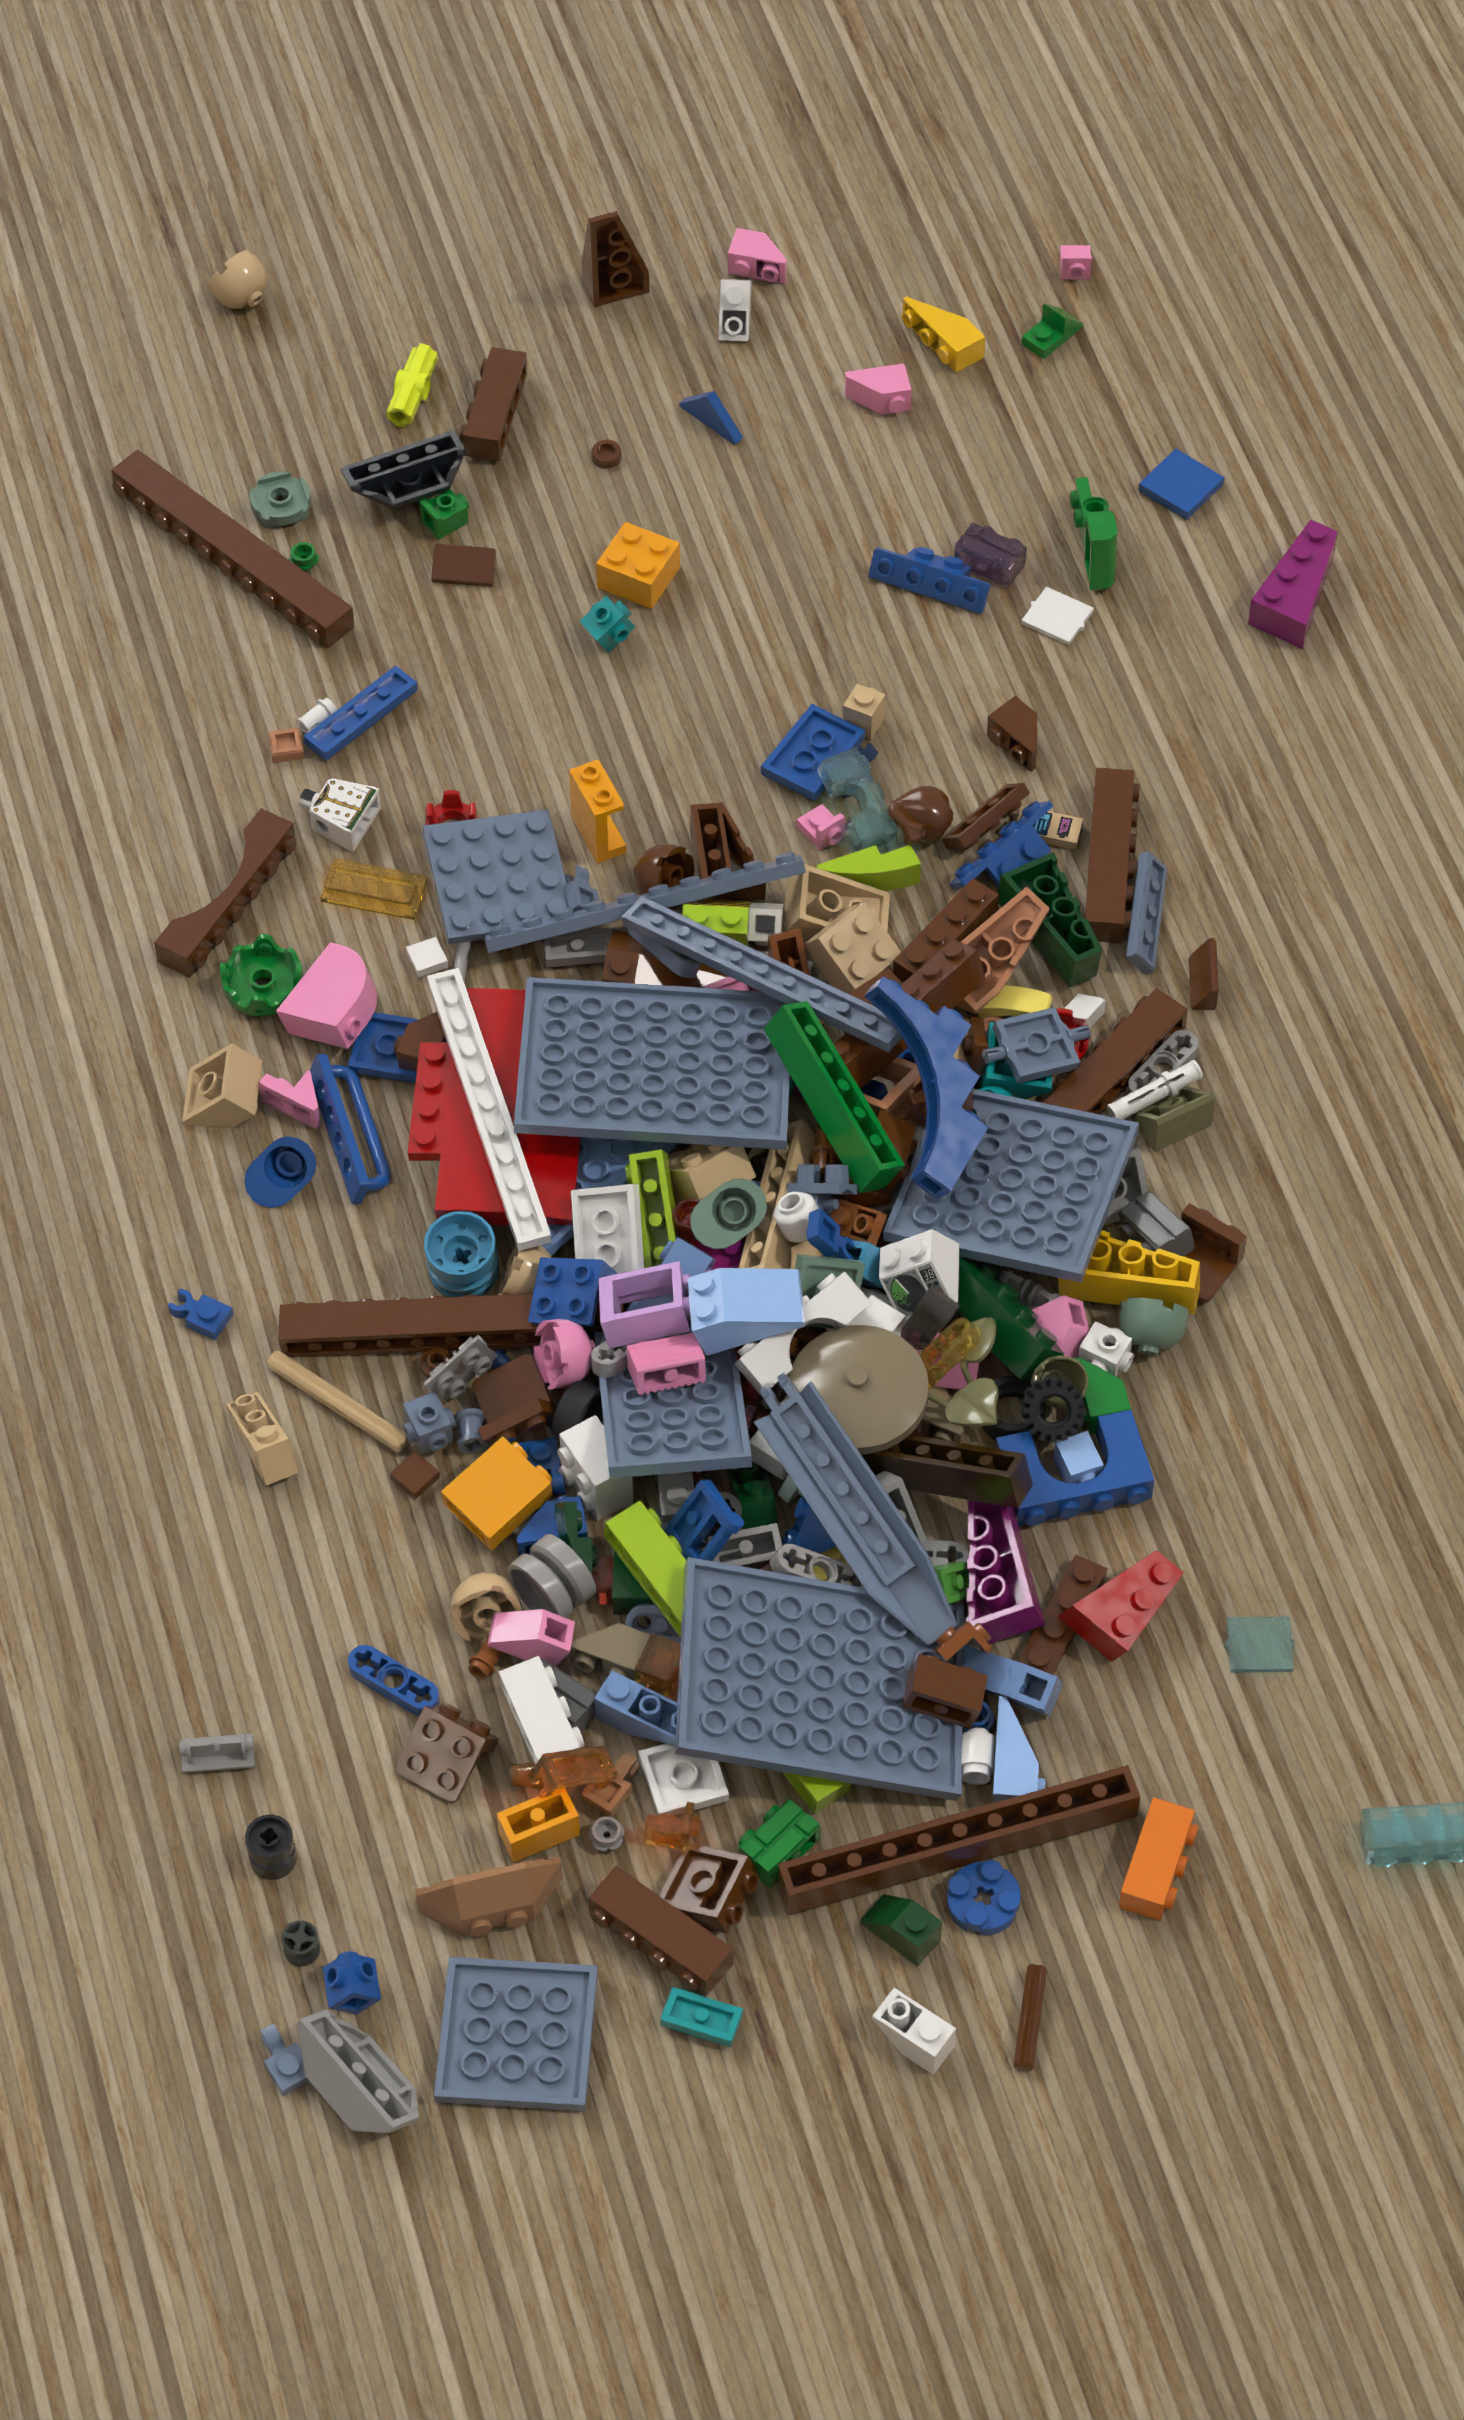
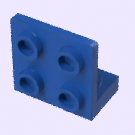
M540 1257L528 1321L533 1325H539L540 1322L545 1320L563 1319L570 1320L581 1327H592L599 1298V1278L618 1273L604 1260Z

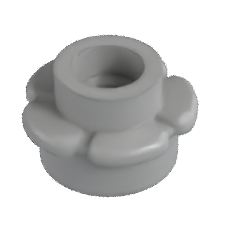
M604 1816L594 1822L588 1834L589 1839L593 1841V1847L605 1852L607 1849L616 1850L622 1845V1836H624L625 1831L615 1818ZM609 1833L610 1837L605 1838L603 1835Z

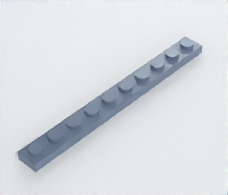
M794 852L782 853L775 856L776 861L764 864L762 860L751 861L743 865L744 869L731 872V868L719 869L712 872V877L701 880L699 876L688 877L680 881L681 885L668 888L667 884L656 885L649 888V893L636 896L635 892H629L617 896V901L606 904L604 900L590 902L585 905L586 909L573 912L572 908H566L554 912V917L541 920L540 916L530 917L522 920V925L512 928L509 927V924L495 926L490 929L491 934L485 935L488 953L621 920L625 912L641 896L668 908L806 873L801 854L795 856Z
M643 896L622 916L623 926L786 1004L808 1001L818 1019L888 1053L902 1039L897 1029L875 1006Z

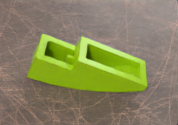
M874 845L816 865L818 869L883 891L901 889L920 883L921 863L911 845L884 854H880L878 848Z

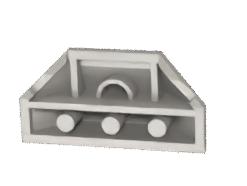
M327 2009L299 2019L297 2028L305 2076L352 2131L391 2133L418 2120L416 2088L370 2035L349 2022L335 2018V2014Z

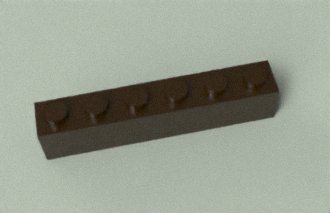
M909 1435L903 1441L886 1450L861 1454L875 1476L886 1470L901 1477L907 1490L1019 1509L1033 1486L1025 1453Z

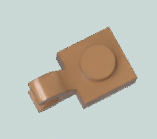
M625 1752L612 1771L602 1766L581 1793L582 1800L607 1816L613 1817L633 1791L632 1784L628 1781L639 1770V1766L636 1765L638 1759Z

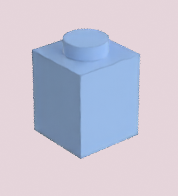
M1088 1431L1070 1436L1065 1441L1061 1439L1055 1442L1054 1461L1064 1482H1087L1097 1477L1103 1471L1104 1464Z

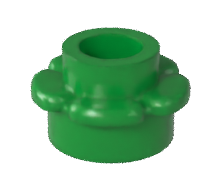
M300 542L291 548L289 561L301 570H310L313 565H317L319 555L316 554L312 544Z

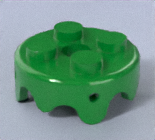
M268 934L259 935L252 944L235 946L228 962L220 963V976L226 999L235 1009L251 1016L262 1017L277 1014L276 1010L304 976L302 964L296 951L292 947L284 949L278 946L273 937ZM261 977L271 979L270 983L266 985H258L255 981Z

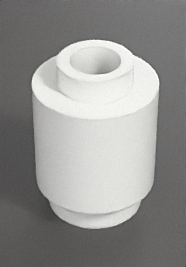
M972 1728L962 1734V1780L968 1784H986L990 1781V1776L994 1774L996 1738L984 1728Z

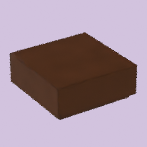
M414 1451L390 1473V1477L393 1482L416 1500L440 1478V1472Z

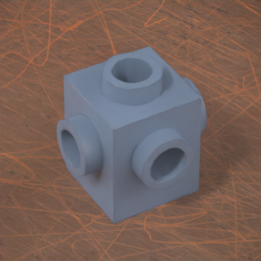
M435 1391L403 1403L406 1424H403L404 1432L409 1443H416L421 1454L430 1450H440L448 1443L453 1442L452 1427L456 1426L455 1418L449 1407L443 1408Z

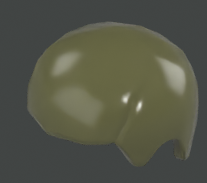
M1064 1355L1053 1356L1041 1362L1034 1369L1035 1372L1032 1375L1031 1381L1032 1386L1036 1380H1044L1043 1377L1050 1376V1378H1055L1057 1376L1062 1377L1065 1381H1070L1078 1389L1082 1398L1085 1396L1089 1379L1085 1367L1077 1359ZM1050 1396L1042 1401L1048 1407L1067 1408L1064 1400L1057 1396Z

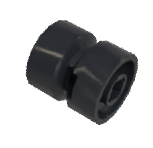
M273 1814L262 1815L254 1819L248 1825L245 1833L249 1862L254 1873L268 1880H276L287 1876L294 1869L297 1861L291 1826L284 1818Z

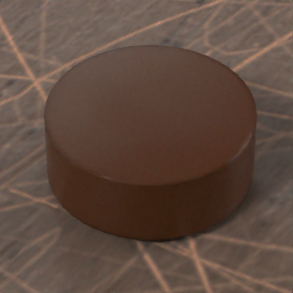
M601 440L592 447V461L600 468H613L622 460L621 447L613 440Z

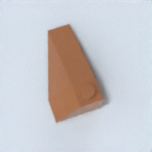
M1028 887L1024 888L961 941L978 950L986 980L955 1007L976 1014L1001 993L1049 912V907Z

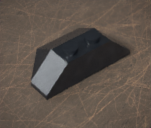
M452 430L341 467L340 470L353 492L391 509H396L449 491L466 452L457 434Z

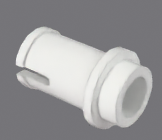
M328 698L318 699L316 706L301 718H298L296 722L299 724L298 726L302 732L307 734L337 711V708Z

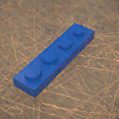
M395 665L305 734V745L327 761L418 691L417 682Z

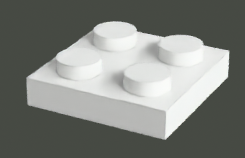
M667 1743L638 1751L639 1760L659 1820L729 1801V1792L718 1761L675 1754V1745Z

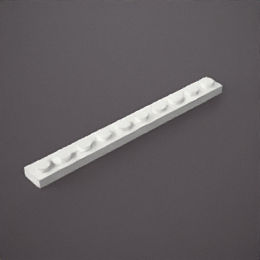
M456 968L428 975L427 984L518 1251L551 1243V1233L516 1133H514V1126L460 970Z

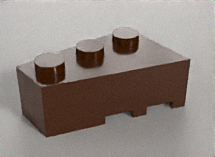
M723 802L691 805L689 829L696 874L700 880L712 877V872L716 870L731 868V872L744 869L743 865L745 863L755 861L750 847H746L740 837L738 827ZM767 883L704 899L765 900Z

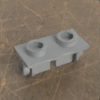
M241 1733V1735L202 1738L187 1737L179 1742L180 1756H182V1773L255 1768L254 1734Z

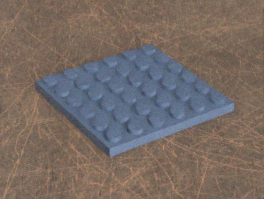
M973 1089L974 1106L972 1112L980 1118L982 1123L988 1126L980 1143L952 1190L937 1200L910 1180L921 1157L926 1136L925 1129L911 1163L909 1174L905 1177L883 1230L884 1241L895 1243L933 1229L959 1243L960 1257L1082 1283L1139 1133V1123Z

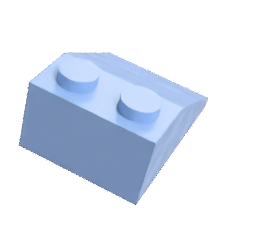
M718 1268L687 1278L692 1332L707 1356L805 1327L801 1278L798 1269Z

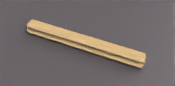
M274 1351L267 1360L269 1369L393 1451L402 1452L409 1441L404 1432L284 1353Z

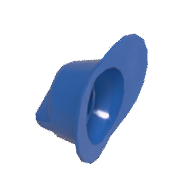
M291 1136L281 1137L272 1142L246 1170L244 1182L246 1191L251 1199L261 1206L270 1208L282 1206L290 1201L310 1182L315 1174L317 1162L314 1152L307 1143Z

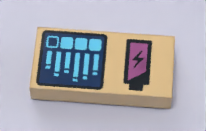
M1023 806L1020 808L1017 821L1024 816L1022 811L1025 807ZM1048 811L1032 826L1046 844L1077 850L1084 818Z

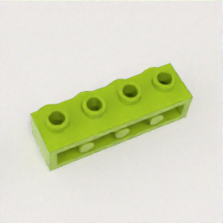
M662 1149L628 1155L630 1164L625 1166L628 1184H639L644 1268L661 1265L664 1260L660 1259V1255L669 1241L675 1242L677 1237L680 1238L668 1154Z

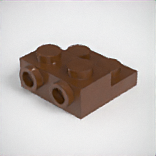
M686 1842L659 1896L705 1929L728 1933L731 1925H737L743 1917L742 1903L747 1893H754L758 1887V1871L746 1855Z

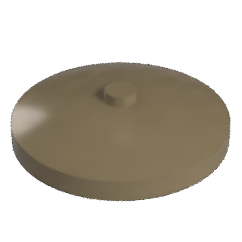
M849 1325L821 1334L802 1349L792 1365L793 1370L789 1374L790 1380L796 1386L799 1393L808 1382L812 1381L860 1454L883 1451L903 1441L918 1426L928 1404V1375L920 1355L902 1337L875 1326Z

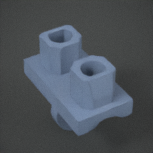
M798 1164L796 1183H787V1193L801 1192L813 1194L812 1197L818 1208H821L830 1216L832 1209H838L839 1206L838 1200L832 1199L831 1195H857L858 1184H849L848 1165H825V1183H820V1165Z

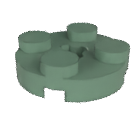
M279 471L266 474L257 480L258 485L250 490V506L253 514L261 520L263 526L274 528L276 526L289 525L297 521H303L309 516L311 492L308 483L299 476L300 480L291 477L289 472ZM282 496V498L286 500L276 501V497Z

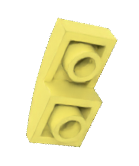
M1005 985L1001 993L978 1013L980 1018L1007 1015L1015 1017L1050 1008L1052 997L1051 994L1039 990Z

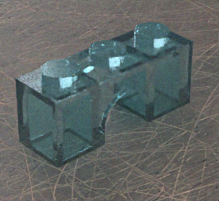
M854 747L822 760L817 772L830 799L846 794L855 797L861 805L862 812L849 817L845 825V830L855 851L857 852L874 845L880 847L892 842L898 832V825L888 815V810L883 802L885 799L883 790L878 783H874L870 775L871 767L867 757L861 755L858 748Z

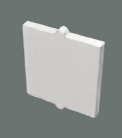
M1046 586L1037 600L1031 602V608L1021 620V624L1069 646L1078 632L1084 630L1085 623L1094 612V608Z

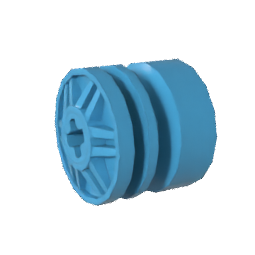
M462 1211L442 1215L430 1225L425 1234L424 1252L428 1273L433 1286L446 1297H462L467 1294L483 1296L494 1286L499 1276L496 1239L491 1226L481 1216Z

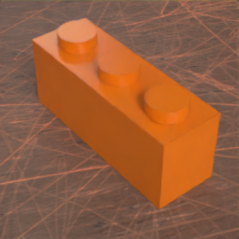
M1155 1797L1152 1798L1121 1890L1119 1908L1159 1921L1162 1920L1165 1908L1172 1910L1178 1889L1174 1888L1173 1884L1176 1877L1183 1878L1189 1858L1183 1856L1186 1845L1193 1847L1199 1825L1193 1824L1195 1810Z

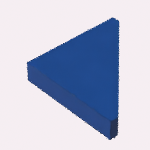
M711 391L691 396L679 403L682 409L732 444H736L743 438L716 392Z

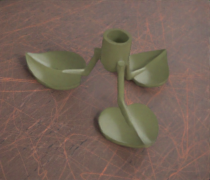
M992 1317L982 1318L963 1326L955 1332L948 1342L946 1348L947 1358L952 1363H960V1368L968 1385L958 1390L949 1403L929 1392L928 1399L945 1408L946 1418L954 1425L979 1428L981 1426L997 1424V1385L990 1378H979L973 1381L968 1370L969 1362L978 1363L982 1361L994 1344L996 1323Z

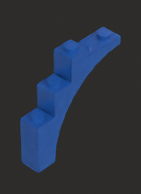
M883 976L869 988L864 997L878 1008L901 1034L917 1065L923 1083L927 1107L926 1136L920 1160L910 1180L938 1200L952 1190L988 1129V1126L982 1123L975 1113L962 1108L980 1076L972 1071L969 1064L953 1057L971 1025L963 1020L960 1013L953 1009H948L946 1006H943L935 1013L932 1012L926 1003L914 999L903 991L900 984Z

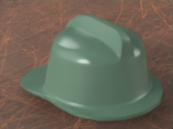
M743 1178L732 1179L719 1186L703 1198L693 1209L690 1222L695 1238L704 1246L713 1249H724L738 1242L754 1230L764 1219L767 1204L762 1189L754 1182Z

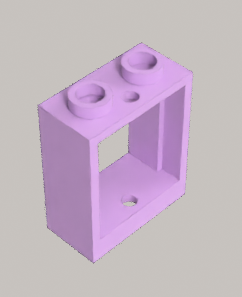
M680 1261L599 1278L600 1323L609 1349L690 1332L691 1316L687 1279L690 1277V1274H683ZM673 1293L674 1302L621 1313L620 1304Z

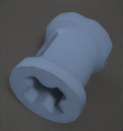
M467 1408L458 1411L454 1415L460 1436L457 1443L458 1449L465 1454H475L484 1451L488 1447L489 1442L482 1440L478 1428L482 1427L485 1419L483 1411L477 1408Z

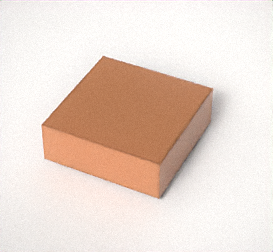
M299 727L268 732L273 763L304 759Z

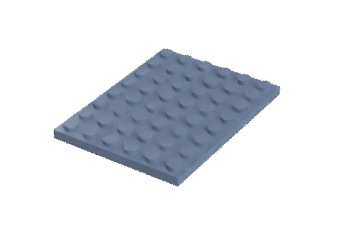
M527 977L514 1133L786 1150L790 1074L766 1035L764 1027L782 1005L787 1004L761 991Z
M688 1557L684 1567L675 1754L958 1801L962 1795V1726L902 1708L910 1668L919 1654L938 1657L933 1651L939 1646L936 1641L928 1646L876 1602L865 1588ZM949 1603L958 1624L954 1628L956 1630L964 1623V1605ZM963 1647L948 1661L944 1662L963 1667Z

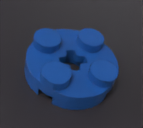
M988 1860L972 1863L961 1868L949 1880L947 1909L952 1920L960 1928L966 1931L967 1928L972 1931H978L979 1935H994L1007 1929L1015 1920L1020 1905V1888L1014 1876L1004 1869L999 1862ZM979 1892L992 1895L989 1905L985 1906L982 1901L977 1903L974 1901Z

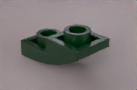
M577 1502L554 1504L559 1538L574 1550L590 1573H593L592 1566H596L597 1549L595 1545H592V1537H578V1531L582 1529L581 1510H577Z

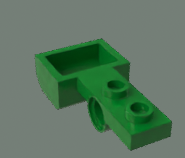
M1088 477L1075 478V490L1070 491V507L1074 509V527L1080 528L1084 546V565L1089 589H1107L1114 585L1116 579L1118 530L1113 512L1109 511L1107 500L1091 496Z

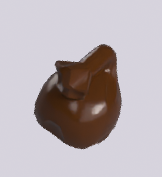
M933 786L914 788L894 800L888 807L889 817L903 830L905 845H912L917 842L928 845L937 842L951 826L953 820V811L950 807L948 796L941 789Z

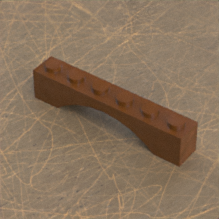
M260 808L243 830L245 839L244 856L233 881L218 898L205 907L187 916L174 919L169 923L154 942L158 963L189 978L197 968L204 966L208 954L215 945L222 943L226 931L233 922L236 923L240 920L244 908L251 900H255L258 897L262 885L269 877L271 878L276 874L280 862L295 849L297 839L295 838L294 824Z

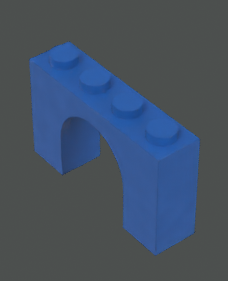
M1132 1410L1098 1416L1096 1437L1106 1466L1097 1477L1083 1483H1066L1049 1475L1040 1463L1030 1431L996 1438L995 1449L1025 1453L1033 1486L1019 1509L1014 1508L1018 1526L1026 1524L1035 1526L1049 1519L1059 1517L1065 1519L1072 1518L1079 1513L1092 1510L1106 1511L1116 1505L1125 1503L1139 1504L1152 1498L1154 1477Z

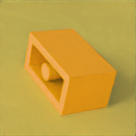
M565 1786L496 1813L498 1833L513 1863L580 1835L579 1815Z

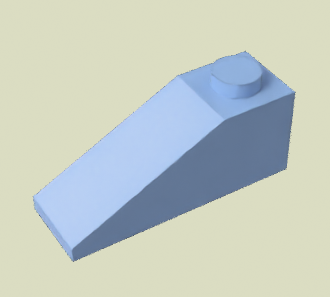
M999 1696L992 1803L1045 1789V1778H1038L1039 1763L1006 1696Z

